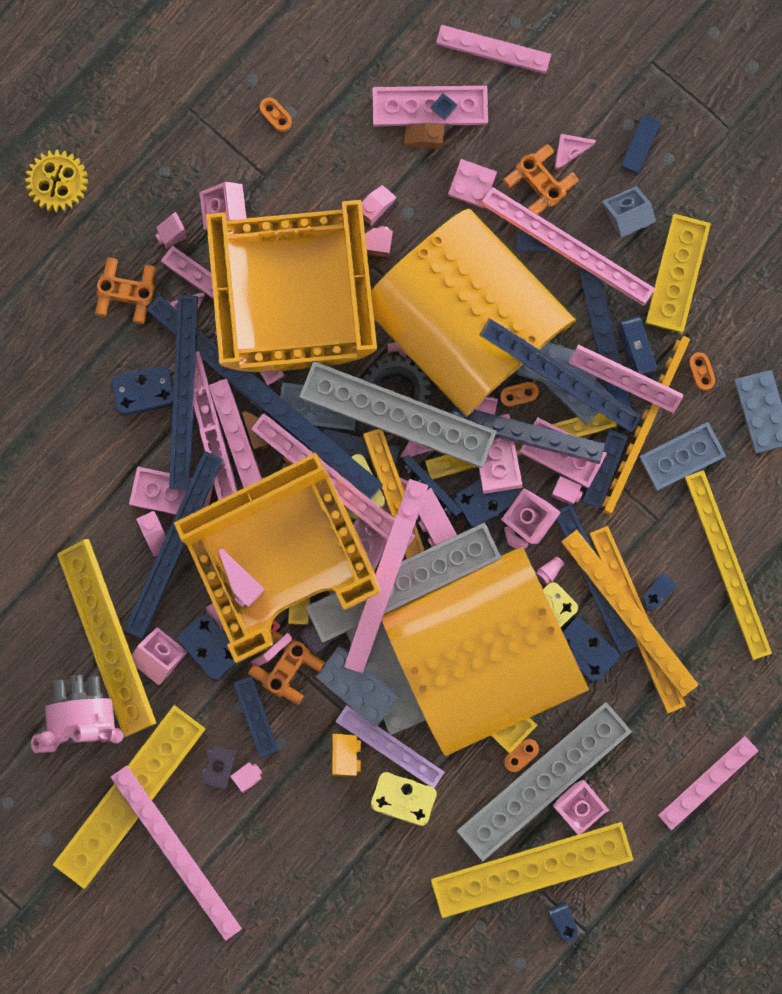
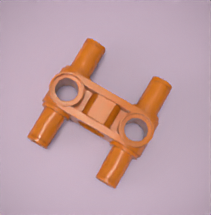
M548 144L535 154L530 153L524 156L521 162L516 165L515 170L503 179L508 188H511L522 178L528 182L540 197L528 207V210L536 215L546 207L549 208L558 204L566 196V191L579 181L574 173H570L562 181L557 182L545 169L542 162L554 153ZM531 163L533 168L528 170L523 165ZM554 191L558 194V197L551 198L548 193Z
M107 258L104 274H101L97 283L96 295L98 301L95 315L106 317L109 301L116 300L135 304L133 322L144 324L147 308L154 299L155 287L153 280L156 267L145 265L142 281L136 282L116 278L115 273L118 260ZM106 283L112 285L111 289L108 291H103L101 289L102 286ZM142 291L150 293L147 298L139 297Z
M275 631L272 635L273 643L278 641L283 635ZM292 639L282 648L284 654L272 672L268 673L254 664L248 674L260 681L265 689L279 698L285 697L299 705L304 695L290 687L289 683L301 664L305 663L320 672L325 662L311 654L312 651L305 645ZM294 647H301L303 653L301 656L296 657L292 654V649ZM279 680L282 686L280 689L274 690L270 686L271 682Z

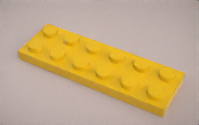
M673 214L645 324L683 334L711 223Z

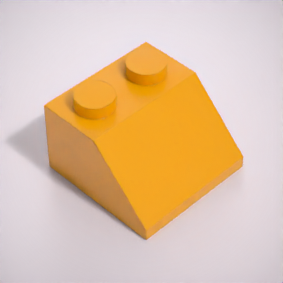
M333 734V776H356L357 772H360L361 760H357V752H361V740H357V735Z

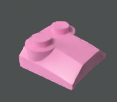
M584 780L572 785L556 800L553 806L577 835L582 834L605 812L609 811Z

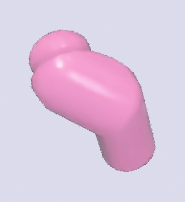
M396 342L387 343L388 353L398 352L405 360L407 358L411 360Z
M507 526L504 528L509 546L515 549L522 546L524 549L528 547V541L516 536L515 531L511 527Z

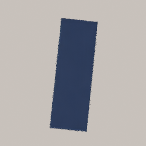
M643 115L621 168L639 174L661 122Z

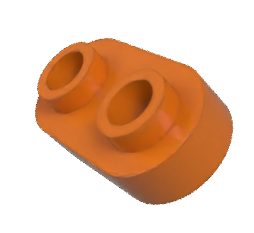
M274 98L262 100L260 112L266 120L279 132L289 130L292 125V119L287 111ZM269 106L273 108L270 112L266 110ZM284 120L286 123L285 125H280L279 121Z
M695 353L689 360L695 384L698 389L708 391L715 384V376L709 358L704 353ZM695 361H701L702 366H697ZM707 379L708 384L704 385L701 380Z
M532 382L507 387L501 392L500 401L506 407H515L533 402L538 396V387ZM530 390L532 392V395L527 396L525 394V391ZM507 395H512V396H513V400H512V401H508V400L506 399V396H507Z
M526 739L505 757V768L510 772L520 771L537 756L539 752L537 742L532 739ZM526 746H532L533 751L528 753L525 749ZM511 759H517L518 764L516 766H513L511 764Z

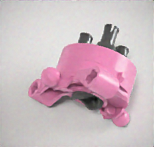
M75 675L70 676L72 694H70L69 698L66 697L65 680L52 681L54 690L53 704L45 706L47 731L34 735L31 741L32 750L35 753L54 752L60 743L67 740L70 744L76 742L90 743L96 740H101L102 742L111 741L112 743L122 741L124 737L123 731L115 728L112 700L103 699V694L100 692L99 676L87 678L89 695H86V692H84L83 675H77L78 682H76Z

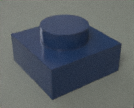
M442 93L430 109L443 120H446L457 108L458 104Z

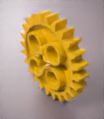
M58 150L55 151V155L48 151L47 157L41 154V160L34 159L36 165H29L32 171H26L30 177L25 179L26 183L30 184L26 186L27 191H31L29 197H35L33 201L35 204L40 202L39 206L41 209L47 205V211L54 207L57 213L59 207H61L65 212V206L67 205L72 209V202L79 204L77 198H84L81 191H87V187L84 184H88V179L84 177L88 175L87 172L83 171L85 169L84 165H79V158L73 161V154L67 157L66 151L62 155H59ZM62 165L63 168L61 169V171H60V173H59L60 182L58 181V182L56 183V187H55L53 181H56V180H57V178H58V172H59V166ZM53 166L55 170L52 173L45 172L46 168ZM68 171L74 173L71 178H65L64 174ZM44 184L50 186L47 191H41L40 187ZM55 187V194L53 197H51V194ZM62 189L68 190L65 196H60L58 193Z

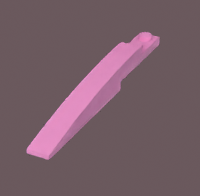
M197 351L194 408L205 451L224 459L214 480L218 500H221L238 490L216 406L208 386L209 383L200 352Z
M409 479L376 572L381 593L368 598L344 665L345 668L362 674L364 672L428 485Z

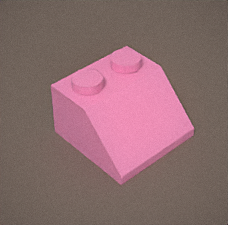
M224 182L200 192L204 229L207 230L206 214L225 212L226 220L246 219L242 184Z
M523 489L501 520L529 543L538 544L561 512L544 499Z
M156 628L137 646L132 654V658L136 668L160 685L186 655L187 651L159 628Z

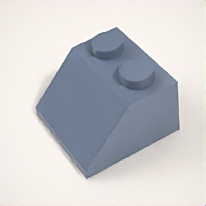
M637 186L602 201L615 230L621 237L630 235L632 232L648 227L656 222L651 202Z

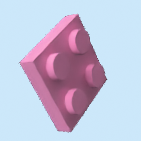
M461 159L448 196L484 209V206L481 205L482 201L491 190L497 172Z

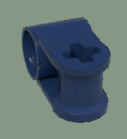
M661 573L643 598L645 609L649 611L656 610L677 584ZM654 597L656 599L655 602L650 604V599Z
M566 901L548 909V913L561 938L565 941H573L578 935V929ZM565 927H568L569 929H574V932L572 933L573 937L569 938L568 935L564 936L563 933L566 931Z

